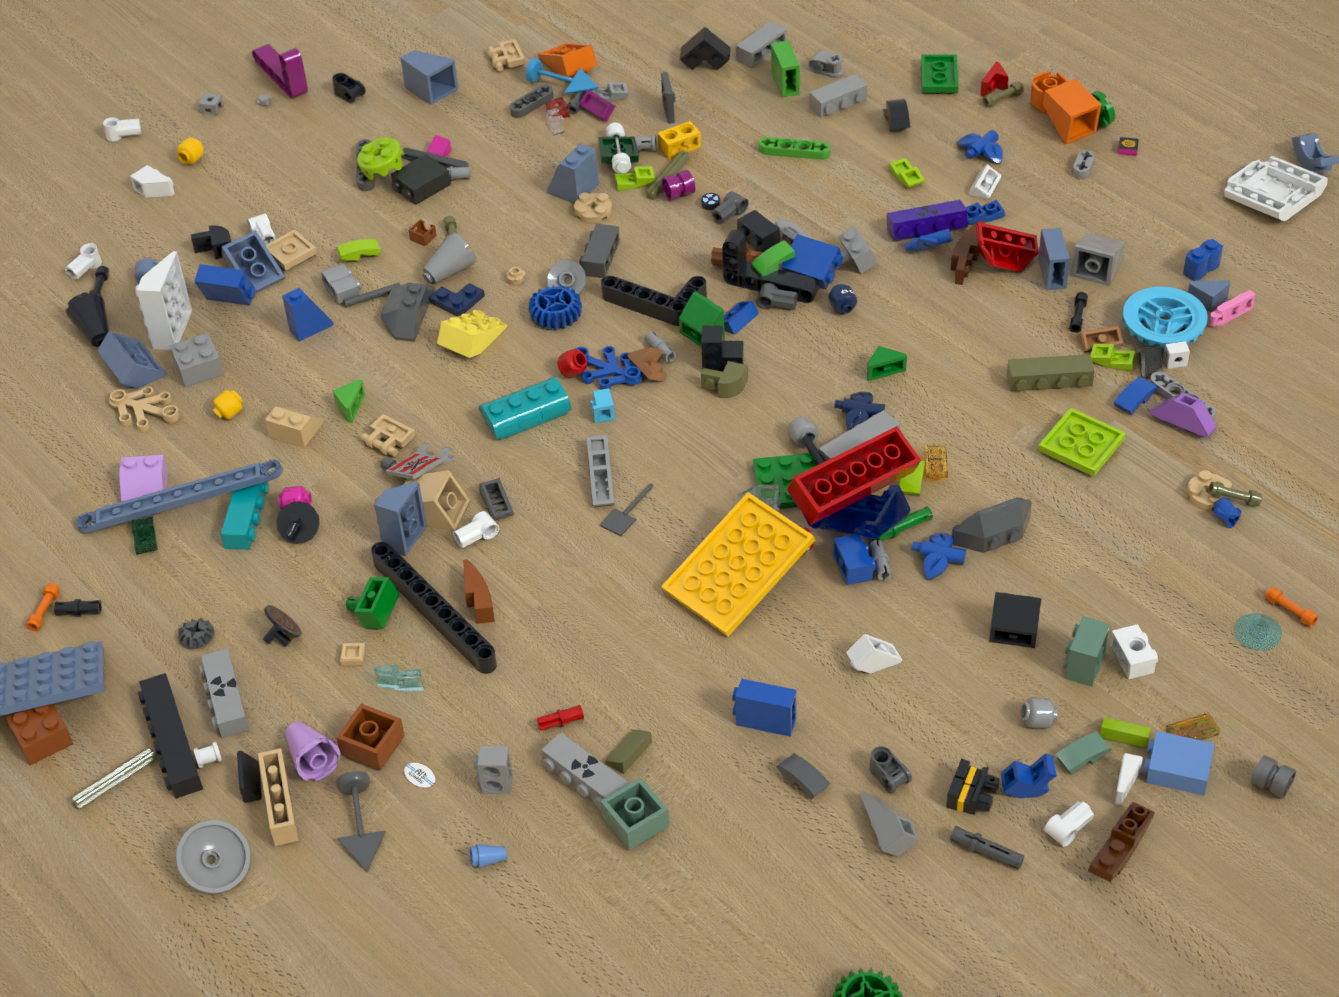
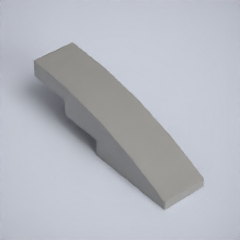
M588 436L587 447L593 507L614 505L608 436Z

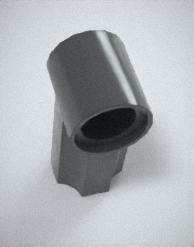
M730 191L726 194L723 203L711 211V217L720 225L736 213L743 214L748 207L749 201L741 195Z
M765 283L760 288L756 304L762 309H770L773 306L795 309L798 293L778 290L775 285Z

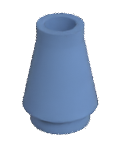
M476 844V846L470 847L471 866L481 868L500 861H506L505 846Z

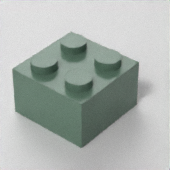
M1083 616L1080 625L1075 624L1072 633L1074 639L1068 642L1065 651L1067 656L1063 669H1067L1066 679L1093 687L1106 653L1109 623Z
M641 777L600 801L603 820L628 850L633 849L669 827L667 807Z

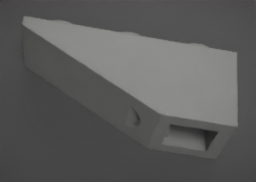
M864 791L860 792L863 807L869 815L870 825L876 833L878 845L883 852L899 857L919 841L913 823L909 818L878 796Z

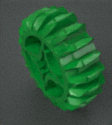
M860 967L858 974L850 971L848 977L842 976L840 983H837L835 986V992L832 997H849L851 994V997H902V993L898 991L899 986L897 982L892 983L890 975L883 977L882 970L875 974L872 968L868 972H864Z

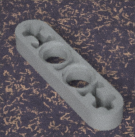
M1155 372L1151 375L1150 382L1157 386L1155 392L1167 400L1176 396L1171 394L1170 391H1178L1180 394L1185 393L1200 399L1215 422L1217 411L1212 405L1164 372Z

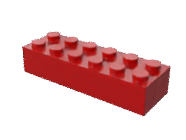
M896 426L795 476L787 491L812 525L913 473L921 459Z

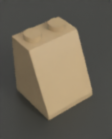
M447 470L422 474L414 480L407 478L404 484L415 481L420 484L427 526L455 531L470 499L452 473Z

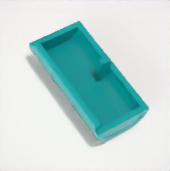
M555 376L479 405L480 413L495 438H499V440L566 415L567 411L571 410L567 393Z

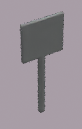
M649 484L624 512L614 509L600 526L622 536L636 521V518L627 514L649 492L653 484Z

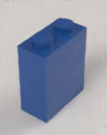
M797 234L791 245L795 250V257L783 262L781 265L782 270L813 277L819 281L820 288L827 289L829 283L831 284L835 278L837 267H840L843 261L840 248Z
M199 265L194 282L206 299L250 306L252 299L255 297L256 289L244 270Z
M741 679L739 687L734 688L732 701H735L733 715L736 716V725L791 737L797 719L796 690Z

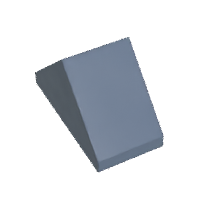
M1189 281L1188 293L1200 300L1205 309L1211 312L1228 298L1230 281Z

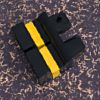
M961 759L947 794L946 808L975 815L977 809L990 812L994 796L984 794L983 792L988 791L996 794L1000 778L989 775V767L978 769L970 766V761Z

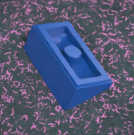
M753 301L739 302L724 315L725 331L737 334L758 315V310Z

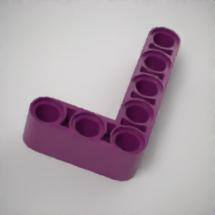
M266 44L252 50L255 62L291 99L308 92L303 61L297 48L279 54L270 44Z

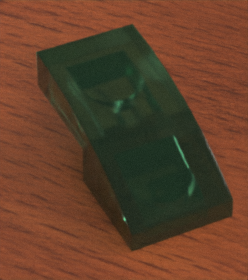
M153 516L132 520L136 555L158 550Z

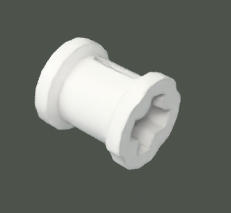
M216 741L211 746L193 749L199 769L203 768L205 764L222 761Z

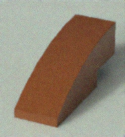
M468 559L463 560L467 607H475L477 624L495 622L491 595L483 576Z

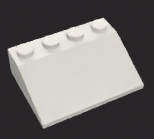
M176 251L170 253L142 276L139 285L135 289V294L140 301V311L144 315V325L148 329V339L151 341L153 349L171 350L169 345L180 342L192 313L190 299Z

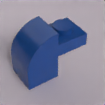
M1046 753L1031 766L1014 761L1000 773L1003 792L1017 798H1034L1049 792L1048 783L1057 776L1054 758Z

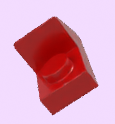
M999 62L994 63L981 81L980 96L985 97L993 92L995 88L1000 90L1008 88L1009 77Z

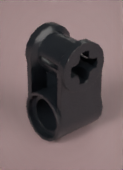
M337 73L332 77L335 95L343 98L348 103H353L358 96H363L366 93V89L360 81L349 77L345 73Z

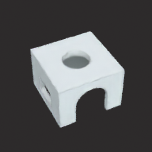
M1186 341L1165 345L1163 360L1167 369L1188 365L1190 350Z

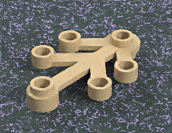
M147 386L131 393L118 389L110 394L109 403L112 407L118 408L120 413L119 420L124 427L130 426L133 423L131 414L127 413L126 406L134 409L137 418L136 425L140 432H146L150 429L149 421L145 418L143 411L161 416L170 424L176 423L180 417L178 408L175 405H168L164 408L152 405L159 402L162 405L170 404L172 398L171 394L167 391L155 395L153 388ZM140 397H143V398H144V399L138 400V401L134 400V399H137V398H140Z

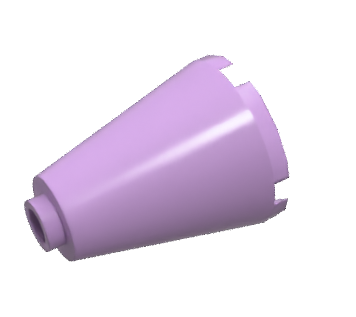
M300 721L294 722L287 727L285 737L298 775L304 780L315 779L316 781L329 776L338 765L336 762L341 754L336 743Z

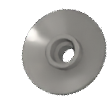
M783 219L776 220L775 225L780 228L779 230L783 234L782 238L785 241L792 243L797 234L809 238L808 234L797 225Z
M560 261L548 273V286L552 287L554 285L558 287L562 285L563 288L569 286L570 290L574 289L575 293L580 294L586 284L585 271L575 261ZM571 278V283L565 284V280Z

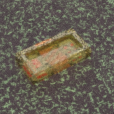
M1209 712L1166 725L1165 729L1166 733L1201 741L1218 736L1220 733L1219 727Z

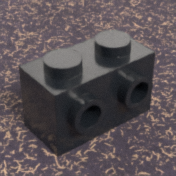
M756 210L737 219V230L743 232L746 241L760 252H765L772 246L780 243V228Z

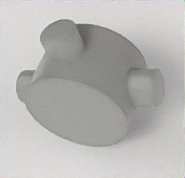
M262 94L258 97L257 104L268 106L272 97Z

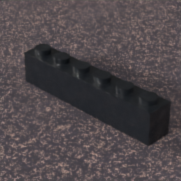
M166 673L139 681L141 691L137 693L141 705L146 704L147 706L143 708L146 721L152 722L151 725H148L152 739L157 738V742H154L153 745L157 756L162 755L163 758L158 760L162 773L167 772L168 774L167 777H164L167 790H173L176 799L203 790Z

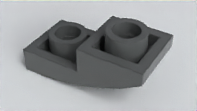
M795 753L777 766L791 785L797 783L811 800L831 784L814 766Z

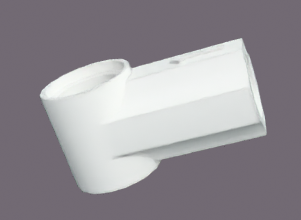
M111 117L103 121L105 136L108 141L115 142L124 136L141 135L139 119L119 121V119Z
M266 213L247 219L250 231L256 230L265 245L276 240Z
M88 243L80 248L81 254L65 267L66 273L72 279L77 280L87 270L95 269L101 265L102 260L95 244Z
M482 511L473 517L471 523L453 531V537L460 548H464L481 538L486 540L494 538L499 532V525L487 512Z
M1078 801L1061 816L1058 814L1054 815L1045 825L1044 831L1063 847H1066L1074 840L1077 832L1093 819L1094 813L1088 804L1084 801Z

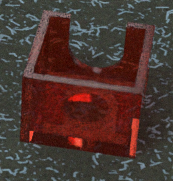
M562 97L545 102L546 113L553 122L570 117L569 106Z

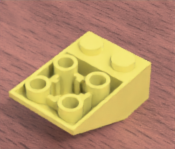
M474 310L471 313L441 321L437 344L470 358L481 354L507 328V324L500 322V319L484 315L482 311Z

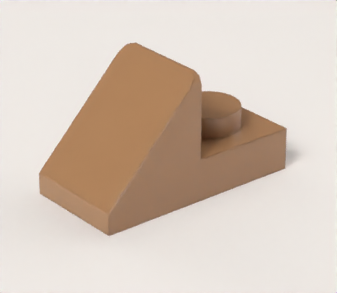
M649 347L628 354V357L648 379L663 382L667 375L661 369V365L657 363L663 350Z

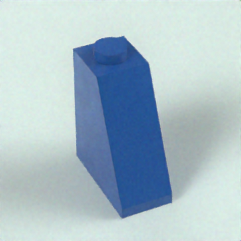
M300 288L282 295L289 330L299 342L334 325L333 321Z

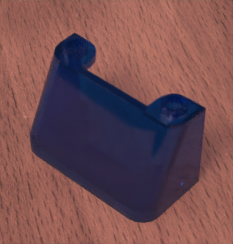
M890 484L889 488L884 490L881 496L870 494L812 525L808 520L807 523L814 529L820 528L863 536L869 539H878L904 521L911 509L901 487Z

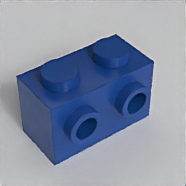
M860 534L834 538L832 554L846 584L872 580L873 570L876 569L875 560L873 557H870L867 543L862 541Z

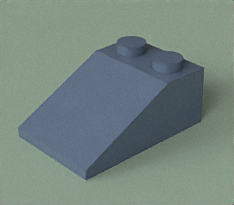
M256 230L222 246V257L230 269L244 270L255 287L256 292L285 278Z

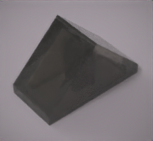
M1161 346L1134 349L1142 378L1150 379L1153 373L1162 372Z

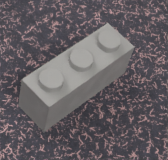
M770 21L736 45V60L751 68L755 67L771 55V43L787 41V29Z
M852 75L809 92V107L820 118L867 100V85L857 75Z

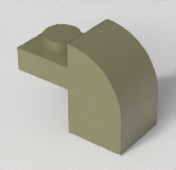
M730 361L727 362L723 372L703 368L701 372V388L718 391V398H731L740 394L748 381V365Z

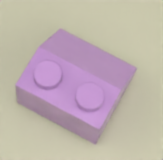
M164 455L121 458L119 470L121 502L167 488L169 472Z

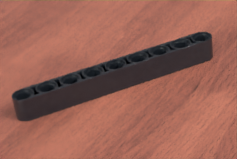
M375 543L371 548L375 568L384 577H389L395 588L479 672L484 674L493 672L497 667L494 647L388 543Z

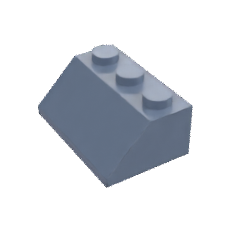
M109 331L97 350L102 360L110 367V371L116 375L119 383L124 387L141 388L164 377L166 374L141 340Z
M416 481L385 490L376 499L374 504L382 542L388 543L403 556L409 553L427 528L420 484Z

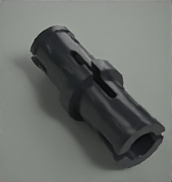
M75 599L70 602L56 601L54 605L56 616L75 615L76 617H81V615L101 614L102 611L101 600L81 601V599Z

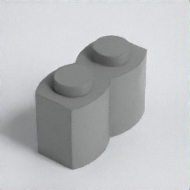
M339 264L321 271L322 282L337 304L343 303L345 299L359 295V290H361L358 279L353 278L349 267L346 268L344 264Z

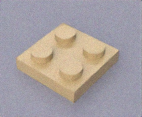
M295 229L266 245L276 263L285 271L317 254L316 247Z

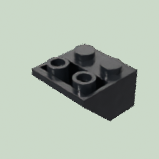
M995 592L989 642L1035 648L1042 598Z

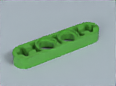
M764 137L759 141V151L765 155L821 160L827 159L830 156V145L819 141Z

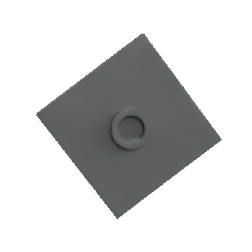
M663 72L661 74L662 103L667 123L670 124L675 123L674 103L676 98L675 92L672 91L668 72Z

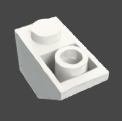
M148 165L130 176L134 191L145 198L173 196L175 194L171 178L164 176L157 169H153Z

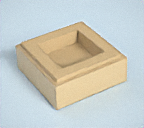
M342 643L341 666H363L366 651L365 643Z

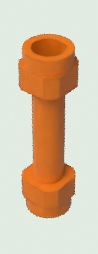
M48 583L45 586L43 599L35 613L30 614L27 619L26 627L28 629L38 631L44 623L43 616L48 606L59 595L60 587L57 584Z
M1269 588L1265 598L1273 605L1276 603L1280 604L1300 617V622L1304 625L1314 626L1319 617L1311 609L1304 610L1282 596L1283 592L1278 588Z

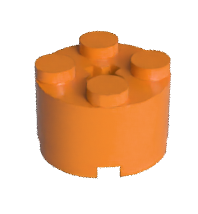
M1048 71L1035 75L1031 85V104L1039 109L1041 113L1048 114L1043 106L1045 90L1068 82V79L1060 73L1052 75Z

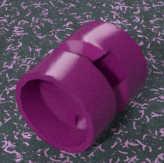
M689 170L678 172L676 176L672 174L663 177L661 180L664 194L669 201L679 198L681 194L686 196L695 193V182Z

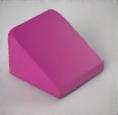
M435 135L427 152L446 156L452 151L451 142L447 138Z

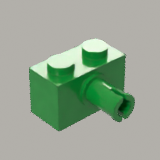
M370 577L361 597L347 598L346 608L348 611L354 610L355 615L365 629H384L400 594L389 577Z

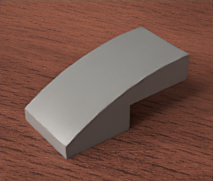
M608 82L607 88L590 90L609 102L623 99L629 95L626 83Z

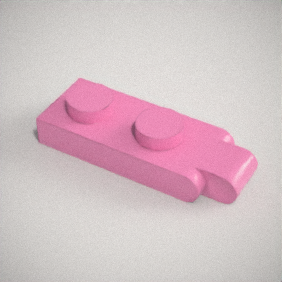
M1248 290L1222 303L1217 307V310L1210 314L1209 325L1221 326L1252 310L1256 294Z

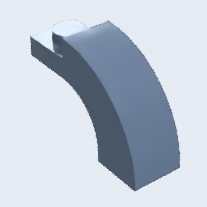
M1317 133L1292 137L1296 156L1304 169L1318 174L1331 171L1332 165L1339 163L1338 156H1328L1322 151Z

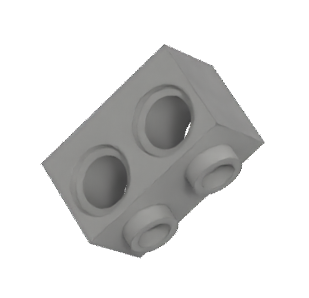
M480 746L479 756L475 755L474 769L477 770L476 780L477 784H481L482 794H511L513 772L509 746Z

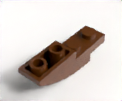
M976 224L961 236L952 252L951 270L956 271L955 284L963 285L964 278L969 276L970 266L968 265L972 264V260L977 261L980 252Z
M1132 802L1113 827L1109 839L1090 863L1088 872L1110 883L1116 874L1120 875L1144 836L1155 812Z

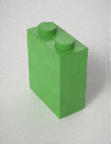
M788 40L771 43V73L782 98L800 95V65Z

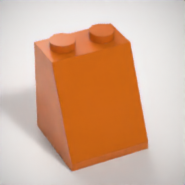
M1076 79L1045 90L1043 106L1066 145L1096 133L1102 104Z

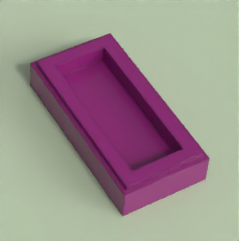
M589 89L580 102V106L606 122L615 108L614 104Z

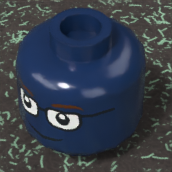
M838 284L829 293V302L837 313H850L857 304V297L849 285Z

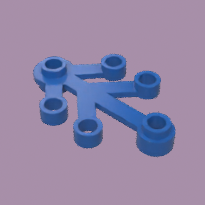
M612 346L603 348V357L608 360V363L589 356V351L585 347L575 348L585 354L587 364L600 368V370L584 371L582 373V382L584 384H591L595 378L603 377L599 380V388L601 390L609 388L610 390L611 385L620 383L636 385L643 380V373L638 367L633 366L627 352L620 355V363L626 368L623 369L618 366L615 349ZM614 374L618 375V376L612 377V378L604 377V376H609V375H614Z

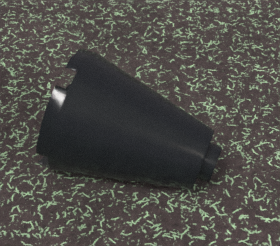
M87 292L76 295L68 302L69 306L65 309L67 317L93 346L100 347L109 332L104 299L96 292H93L94 295H88Z

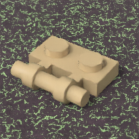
M516 39L500 42L497 48L493 46L488 47V56L492 60L493 67L499 72L504 69L503 65L505 64L509 68L526 64L525 57Z
M382 414L370 425L372 434L364 433L361 436V440L366 442L367 446L371 448L376 447L380 449L381 453L395 457L398 454V449L394 448V446L397 445L403 448L416 434L414 429Z

